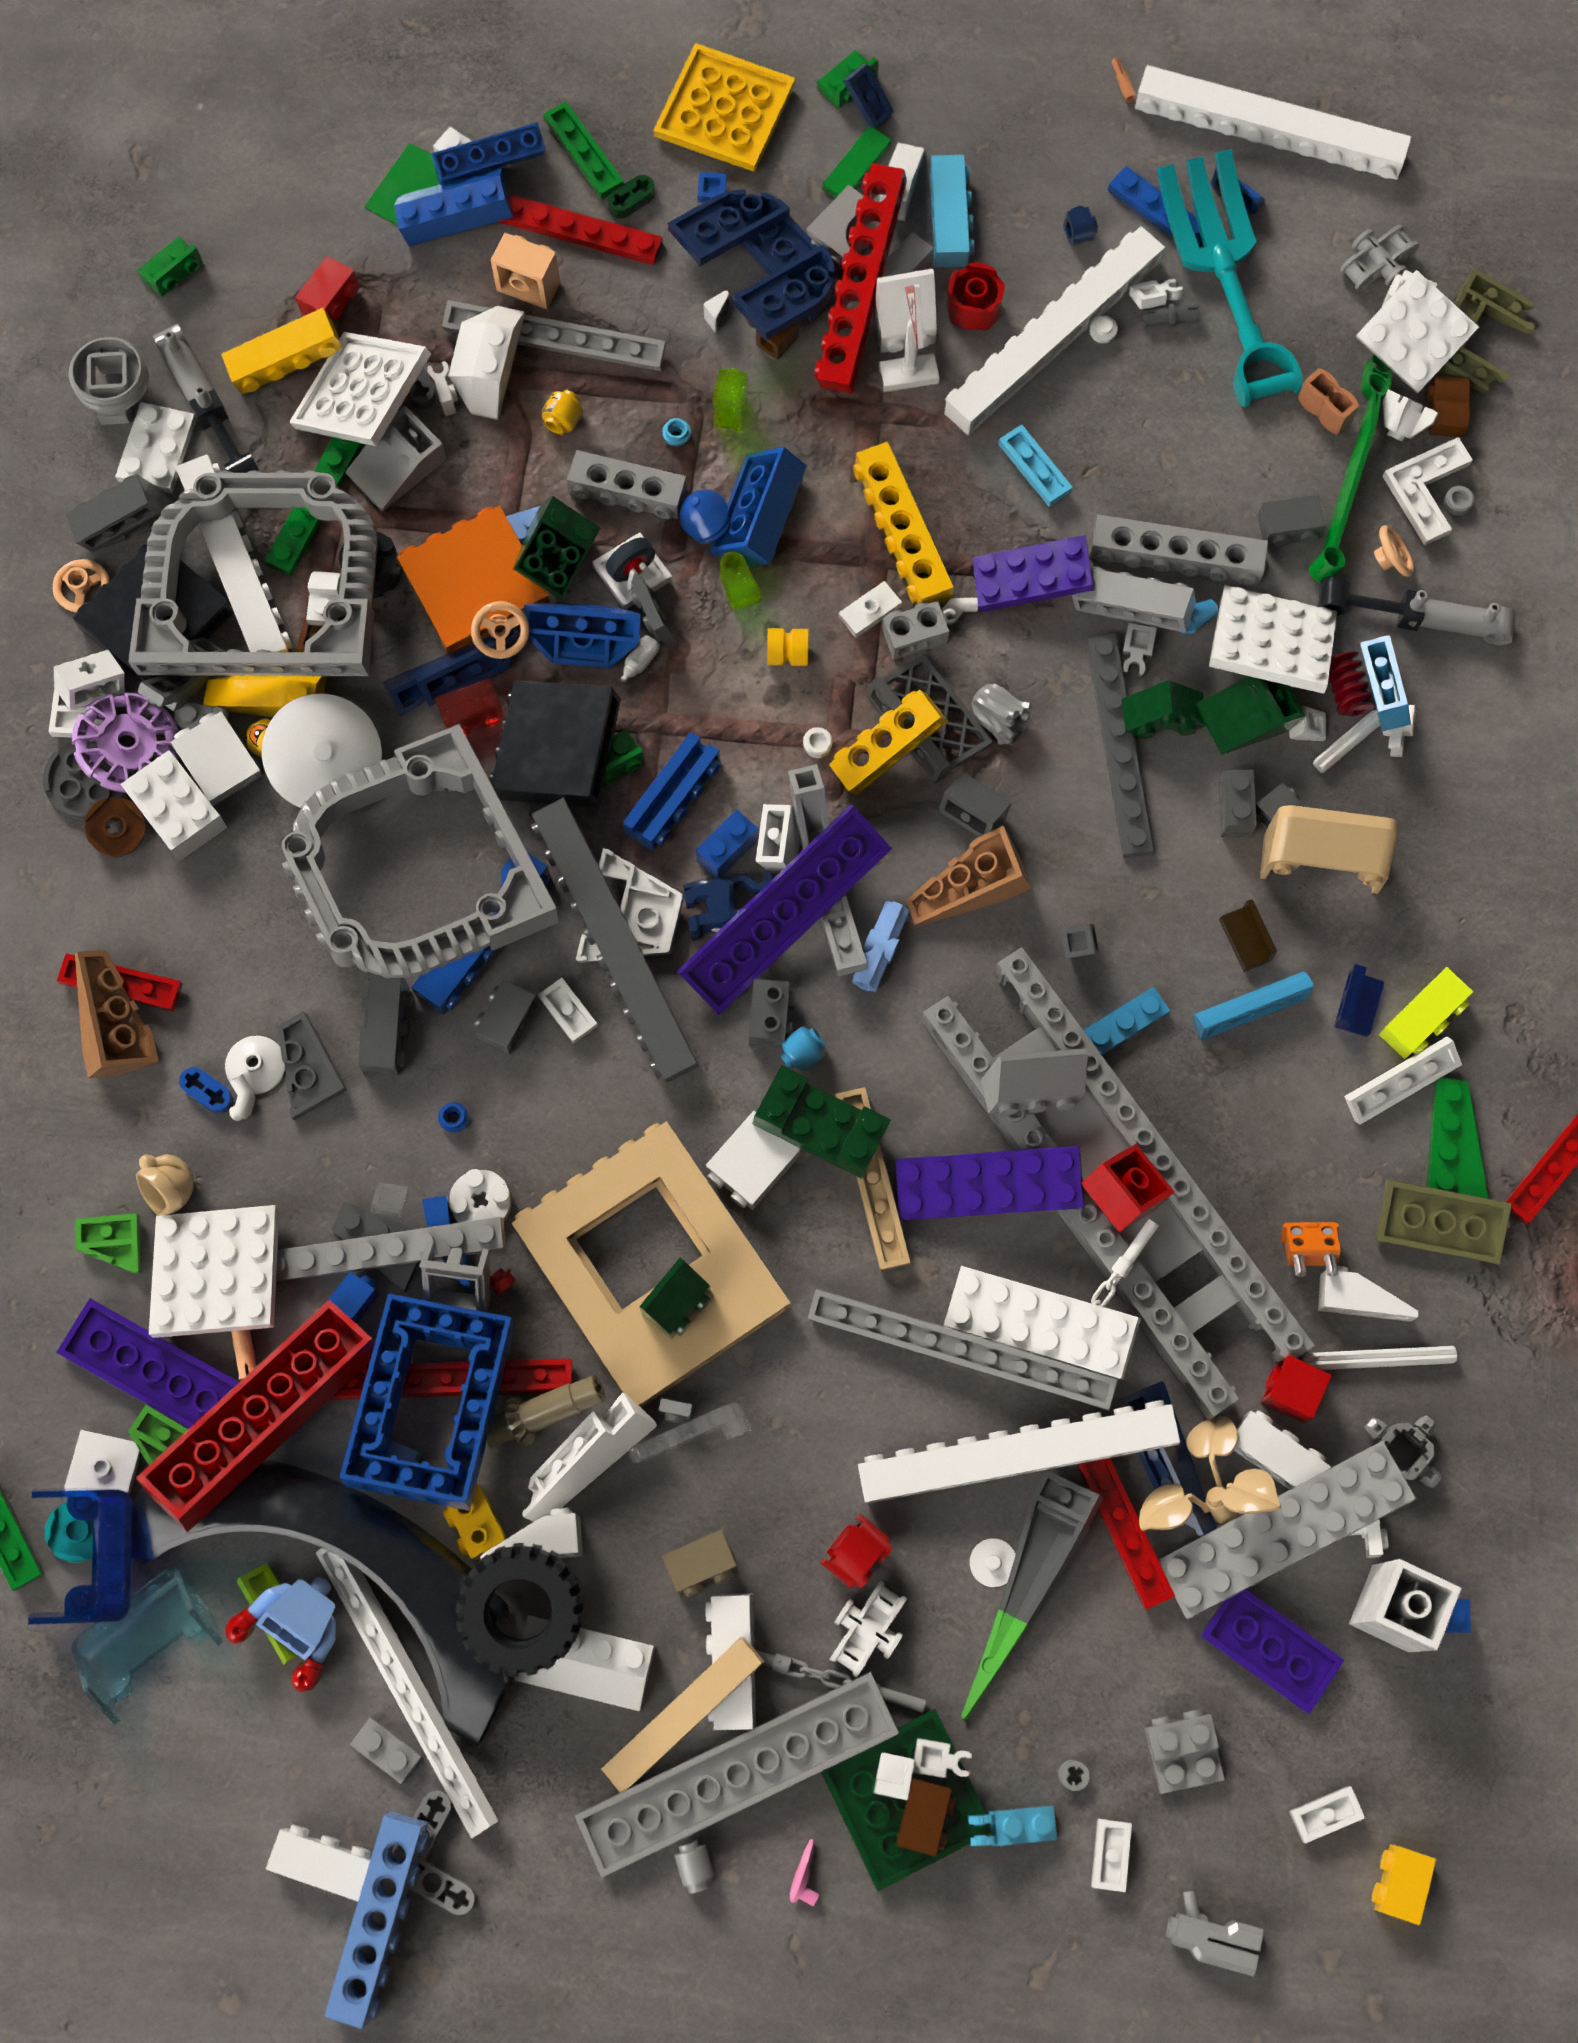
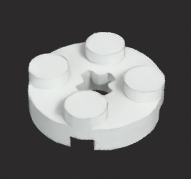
M472 1169L454 1183L450 1191L449 1207L458 1223L494 1217H502L505 1221L511 1210L510 1191L505 1181L496 1173L488 1170ZM481 1193L486 1194L485 1199L488 1201V1204L475 1208L473 1197L475 1195L479 1196Z

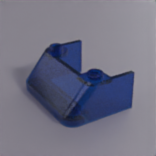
M34 1489L32 1491V1498L67 1497V1509L72 1517L77 1520H93L92 1585H78L70 1589L65 1597L64 1612L31 1613L28 1617V1625L116 1622L123 1619L130 1608L133 1503L130 1495L121 1489Z

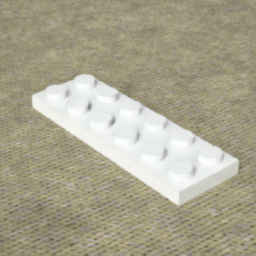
M961 1266L944 1326L1123 1380L1141 1318Z

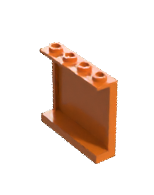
M500 505L495 508L491 506L484 508L477 514V517L469 521L466 519L458 521L452 526L451 530L443 534L437 532L429 536L425 543L417 547L411 545L400 552L401 555L397 557L400 569H403L437 631L447 654L473 642L471 635L472 621L476 613L485 605L504 601L514 604L524 613L525 604L549 603L547 591L513 570L522 545ZM497 610L485 617L489 619L493 615L501 614L510 619L514 615L505 610ZM480 625V635L482 638L488 635L489 632L487 628ZM498 625V626L495 628V631L498 630V629H500V628H502V627H504V626H503V625Z

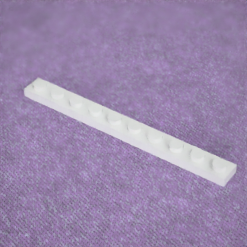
M324 1548L319 1549L316 1555L472 1839L498 1822L491 1805L483 1794L475 1776L461 1754L460 1748L445 1725L444 1719L438 1712L428 1690L416 1672L412 1661L409 1659L362 1571L335 1553Z

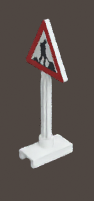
M920 284L905 287L910 319L907 323L904 358L879 362L884 392L939 384V374L934 353L917 356V350L924 348Z

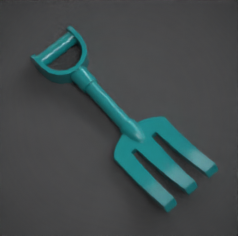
M1232 149L1215 152L1214 155L1223 205L1232 240H1228L1221 222L1203 156L1185 160L1203 248L1199 247L1192 229L1174 164L1156 169L1168 222L1182 266L1195 271L1215 273L1216 277L1220 279L1239 330L1238 337L1244 353L1241 355L1236 367L1233 386L1240 406L1244 408L1248 407L1252 400L1289 390L1299 393L1304 381L1299 364L1292 352L1282 345L1265 342L1259 325L1255 324L1236 273V265L1248 257L1257 241L1244 205ZM1266 360L1282 368L1284 374L1247 383L1243 369L1254 361Z

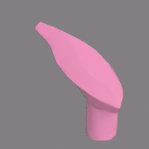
M810 1839L796 1871L790 1890L791 1903L801 1899L814 1906L818 1900L819 1894L806 1887L810 1876V1864L813 1857L815 1840Z

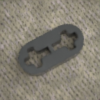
M425 368L421 370L408 393L414 407L422 410L429 409L436 401L435 391ZM420 387L422 388L423 392L427 395V397L424 399H422L421 396H419L417 389Z

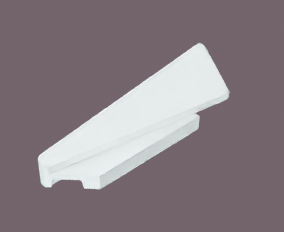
M623 1392L604 1417L593 1410L530 1477L528 1489L533 1492L531 1504L523 1510V1517L534 1522L542 1516H550V1510L562 1508L657 1426L656 1422Z

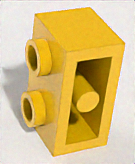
M480 1484L476 1485L470 1511L447 1507V1509L443 1510L450 1528L456 1526L461 1538L457 1539L456 1542L464 1557L469 1555L470 1559L475 1561L481 1558L480 1555L507 1539L484 1488Z

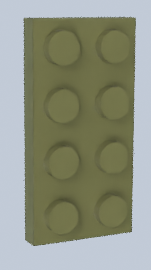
M1386 1179L1375 1240L1500 1264L1512 1203Z

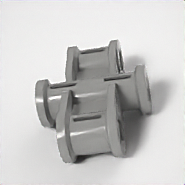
M1401 224L1392 228L1378 240L1374 237V232L1368 229L1359 235L1352 244V248L1355 251L1359 250V252L1351 256L1341 266L1340 272L1343 275H1347L1355 283V289L1358 292L1367 288L1381 276L1386 280L1385 284L1391 287L1395 276H1402L1404 271L1407 270L1404 265L1400 266L1399 264L1409 259L1417 251L1419 243L1412 241L1405 234L1404 227Z

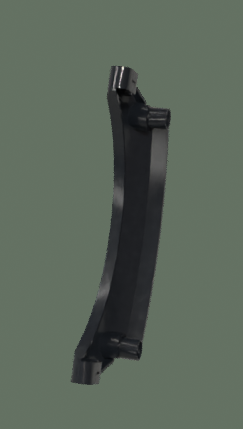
M269 1459L263 1461L188 1533L144 1489L141 1490L124 1521L114 1544V1550L142 1565L153 1560L168 1549L190 1540L213 1534L244 1531L267 1532L310 1542L335 1553L359 1568L375 1581L398 1605L421 1640L436 1676L441 1694L444 1722L448 1730L477 1746L481 1743L504 1697L505 1691L503 1689L508 1681L507 1671L499 1670V1673L489 1670V1664L484 1661L480 1664L473 1658L475 1653L472 1649L467 1650L462 1642L463 1634L458 1632L457 1628L458 1613H456V1605L462 1585L472 1569L427 1531L391 1507L357 1489L346 1487L343 1483L323 1475ZM494 1592L490 1602V1611L495 1614L497 1619L493 1623L500 1629L509 1616V1607Z

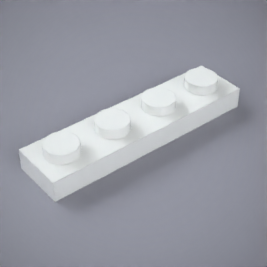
M1445 1037L1344 1096L1354 1121L1361 1125L1461 1066L1462 1063L1454 1041Z

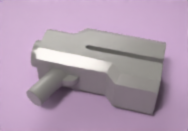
M1196 1890L1183 1892L1187 1915L1177 1912L1175 1918H1169L1166 1937L1171 1938L1170 1943L1189 1949L1193 1958L1197 1961L1254 1977L1259 1955L1211 1941L1208 1938L1260 1952L1263 1929L1235 1920H1231L1224 1926L1209 1922L1207 1916L1199 1912Z

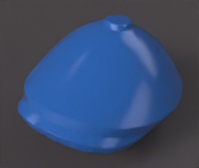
M711 489L697 490L686 497L681 504L679 510L681 526L687 534L699 543L713 542L728 530L730 519L727 504L718 492Z

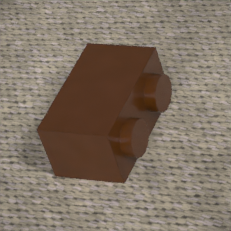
M911 1778L908 1800L905 1802L897 1836V1846L936 1856L938 1849L944 1850L948 1830L942 1829L945 1815L951 1817L955 1803V1797L950 1795L951 1788Z

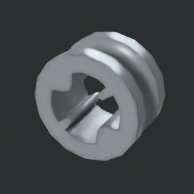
M1077 1760L1064 1762L1058 1772L1061 1784L1072 1791L1084 1789L1090 1779L1088 1768ZM1072 1766L1073 1769L1077 1770L1079 1767L1082 1771L1079 1774L1081 1781L1076 1785L1074 1781H1071L1069 1784L1066 1780L1070 1775L1068 1769Z

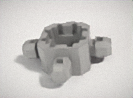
M1423 1416L1413 1426L1410 1423H1397L1387 1430L1386 1424L1377 1418H1371L1364 1426V1430L1372 1440H1378L1377 1443L1384 1441L1385 1445L1388 1446L1396 1435L1399 1434L1406 1436L1408 1441L1418 1447L1417 1450L1421 1454L1418 1456L1417 1461L1407 1472L1405 1470L1401 1471L1406 1482L1415 1480L1418 1476L1420 1477L1418 1481L1426 1487L1434 1488L1442 1477L1433 1465L1430 1467L1427 1465L1435 1456L1434 1444L1427 1438L1435 1430L1436 1423L1430 1417Z

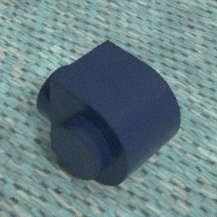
M1077 206L1067 211L1063 228L1068 242L1072 245L1093 240L1095 233L1098 232V224L1095 216H1091L1089 207Z

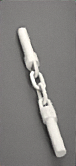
M1150 1219L1147 1220L1122 1257L1120 1256L1111 1268L1113 1274L1109 1280L1104 1281L1092 1296V1304L1105 1307L1115 1294L1116 1284L1121 1277L1126 1279L1134 1266V1261L1159 1227L1158 1224ZM1106 1286V1289L1111 1291L1101 1304V1301L1096 1299Z

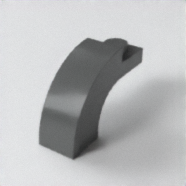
M204 637L189 641L196 652H226ZM160 675L142 681L137 692L146 697L147 701L152 705L166 706L172 711H176L187 702L193 700L206 686L208 679H211L212 676Z

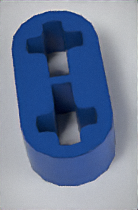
M190 1067L180 1075V1087L187 1095L211 1112L222 1114L231 1108L233 1104L231 1092L203 1070L197 1067ZM199 1076L198 1080L204 1085V1088L200 1090L194 1085L190 1088L189 1078L193 1077L196 1079ZM210 1091L216 1095L223 1093L222 1097L225 1101L222 1104H214V1100L208 1094Z

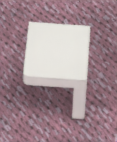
M882 1753L874 1793L908 1800L915 1760Z

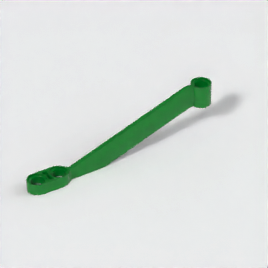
M1375 354L1369 358L1363 367L1361 393L1367 400V406L1321 553L1308 568L1311 578L1320 584L1323 579L1334 577L1346 564V558L1342 551L1339 550V544L1373 439L1380 401L1385 397L1387 391L1390 390L1392 370ZM1373 363L1377 364L1383 372L1379 371ZM1370 384L1375 385L1380 392L1374 390Z

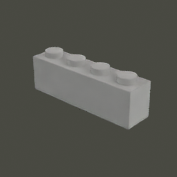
M1101 567L1091 568L1094 591L1072 595L1074 607L1077 611L1185 633L1196 604L1194 588H1190L1186 584L1165 583L1152 577L1144 579L1134 577L1127 572H1109Z

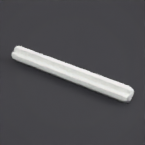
M1454 1346L1318 1352L1303 1354L1301 1361L1320 1370L1453 1364L1457 1361V1351Z

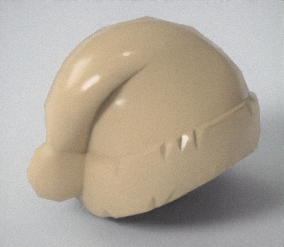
M145 1154L139 1159L141 1169L136 1173V1180L149 1208L159 1216L179 1211L190 1199L194 1188L193 1174L186 1162L170 1154L158 1157Z

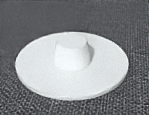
M993 1538L983 1540L975 1546L971 1553V1572L976 1580L985 1586L999 1587L1005 1585L1008 1582L1016 1554L1005 1541Z

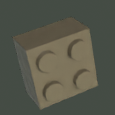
M718 1530L662 1555L678 1595L684 1593L687 1598L704 1591L703 1584L714 1580L717 1585L733 1578L732 1571L737 1570L736 1563L722 1530Z

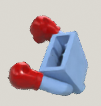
M317 1577L311 1585L299 1579L293 1585L284 1583L266 1589L250 1607L247 1606L242 1612L229 1619L225 1626L226 1638L230 1643L240 1644L251 1636L256 1624L305 1660L294 1669L291 1684L297 1691H311L319 1682L322 1668L325 1665L324 1660L336 1640V1619L332 1615L335 1604L326 1597L331 1590L330 1583L324 1578Z

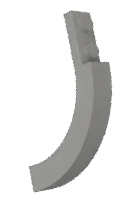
M817 764L788 771L792 803L802 850L829 825L825 788ZM845 894L820 918L838 976L867 970V961Z

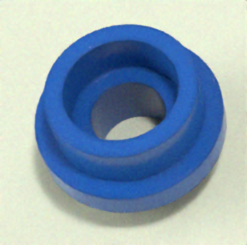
M451 1102L441 1108L438 1114V1121L445 1131L457 1133L467 1126L469 1114L462 1104ZM458 1114L459 1120L456 1123L449 1122L450 1115Z

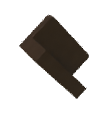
M1253 899L1246 901L1243 908L1220 917L1219 921L1243 972L1272 961L1277 953V949Z

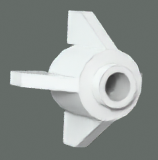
M1388 390L1383 399L1384 427L1390 429L1387 435L1403 442L1405 437L1411 439L1434 424L1439 414L1438 412L1425 407L1421 413L1423 405L1403 396L1399 403L1402 396Z

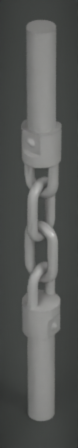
M754 1649L764 1660L763 1666L770 1667L772 1671L796 1678H804L806 1676L821 1680L825 1686L833 1689L840 1687V1685L828 1682L830 1675L846 1679L843 1681V1685L852 1681L849 1675L838 1671L825 1670L822 1672L809 1668L803 1661L778 1653L772 1655ZM792 1663L802 1666L799 1669L800 1673L790 1671ZM877 1684L885 1702L923 1713L926 1703L925 1699L887 1689Z

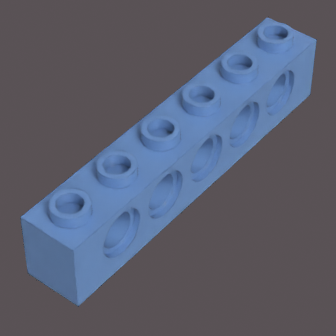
M393 1811L383 1816L324 2017L360 2029L364 2028L370 2020L374 2021L381 2005V2000L377 1999L380 1986L384 1987L386 1985L391 1967L387 1966L390 1952L395 1953L401 1933L396 1932L400 1919H405L410 1906V1900L406 1899L410 1886L414 1887L419 1875L420 1866L416 1865L419 1853L425 1852L429 1841L430 1833L426 1832L428 1822ZM394 1845H400L405 1849V1861H398L394 1857ZM385 1878H390L395 1882V1894H389L384 1890L383 1881ZM374 1912H381L385 1915L387 1920L386 1927L382 1928L375 1924L373 1920ZM365 1945H370L376 1950L377 1958L375 1961L368 1960L363 1952ZM354 1979H361L365 1982L367 1987L366 1994H360L355 1990Z

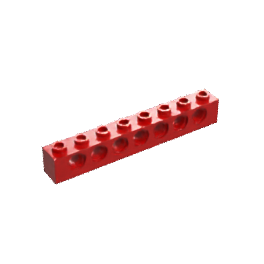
M872 163L869 173L864 175L862 189L865 190L863 199H859L857 202L855 215L858 218L856 226H852L849 233L850 250L849 253H845L843 256L842 270H844L842 280L837 281L835 288L836 305L830 308L828 315L829 332L828 334L825 333L822 338L821 350L824 351L821 361L818 360L815 366L814 376L817 377L820 388L853 394L875 309L877 278L883 277L907 183L904 169ZM881 194L886 195V198L883 201H874V198L876 196ZM870 222H879V225L876 228H867V225ZM865 248L873 249L869 255H860V252ZM862 274L866 276L862 282L853 281L857 275ZM852 301L859 302L855 309L846 308ZM844 328L853 329L848 336L839 335ZM837 355L846 356L841 363L832 362Z

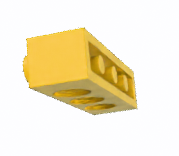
M922 690L910 692L902 699V705L894 711L889 710L879 718L880 723L872 729L868 728L862 731L856 737L857 741L849 748L844 747L834 755L835 760L829 766L849 792L858 795L948 722L927 693ZM914 715V725L909 729H905L904 721L906 717ZM890 733L892 736L891 744L883 748L881 740L884 735ZM868 752L869 760L867 764L860 766V755Z

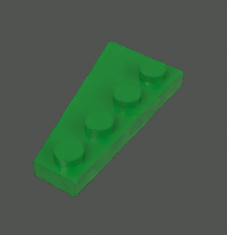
M1439 1078L1434 1084L1426 1187L1489 1199L1468 1081Z

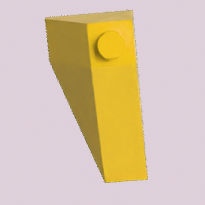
M226 676L208 679L203 705L220 707L234 713L273 718L282 707L297 698L311 694H324L327 676Z

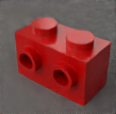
M326 256L296 295L295 299L301 314L308 315L324 308L334 322V320L341 316L343 308L349 300L356 296L360 285L353 269Z

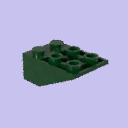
M552 496L541 504L531 522L513 570L562 601L601 528Z
M1251 676L1194 704L1221 755L1286 733L1306 716L1289 685Z

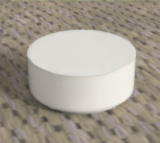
M820 727L807 731L803 739L805 752L813 758L827 756L832 749L831 734L826 729Z

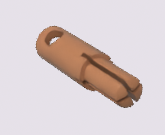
M1118 57L1114 58L1112 65L1125 102H1134L1137 99V95L1128 73L1125 71L1121 59Z

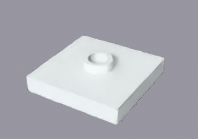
M81 1430L63 1492L127 1507L142 1453L134 1441Z

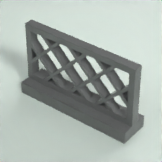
M923 654L883 679L880 676L871 681L866 696L879 713L883 715L889 710L894 711L903 704L901 701L909 694L910 684L925 687L928 695H930V689L940 690L946 696L945 703L932 701L938 709L944 710V717L947 719L948 711L958 712L963 717L962 724L946 722L941 727L940 738L929 736L911 751L915 759L936 784L945 778L946 773L992 746L993 740ZM922 666L928 673V681L912 678V671ZM894 681L906 683L905 694L893 692L889 684ZM914 715L906 717L904 721L905 729H909L914 725ZM945 728L961 731L960 743L945 740ZM965 732L977 735L982 742L977 746L964 744ZM943 746L959 749L958 757L949 762L942 754Z

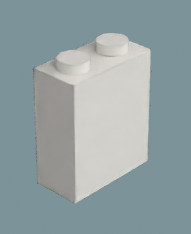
M212 712L200 719L198 726L191 730L190 728H185L174 735L175 740L170 742L212 806L262 776L261 771L222 712L217 714Z
M755 1111L747 1117L706 1164L709 1181L719 1189L722 1186L727 1188L732 1193L730 1198L742 1208L747 1205L752 1210L800 1157V1149L797 1146L752 1124Z

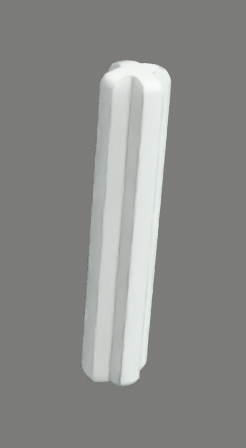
M1372 710L1315 758L1313 766L1320 773H1325L1379 727L1377 711Z

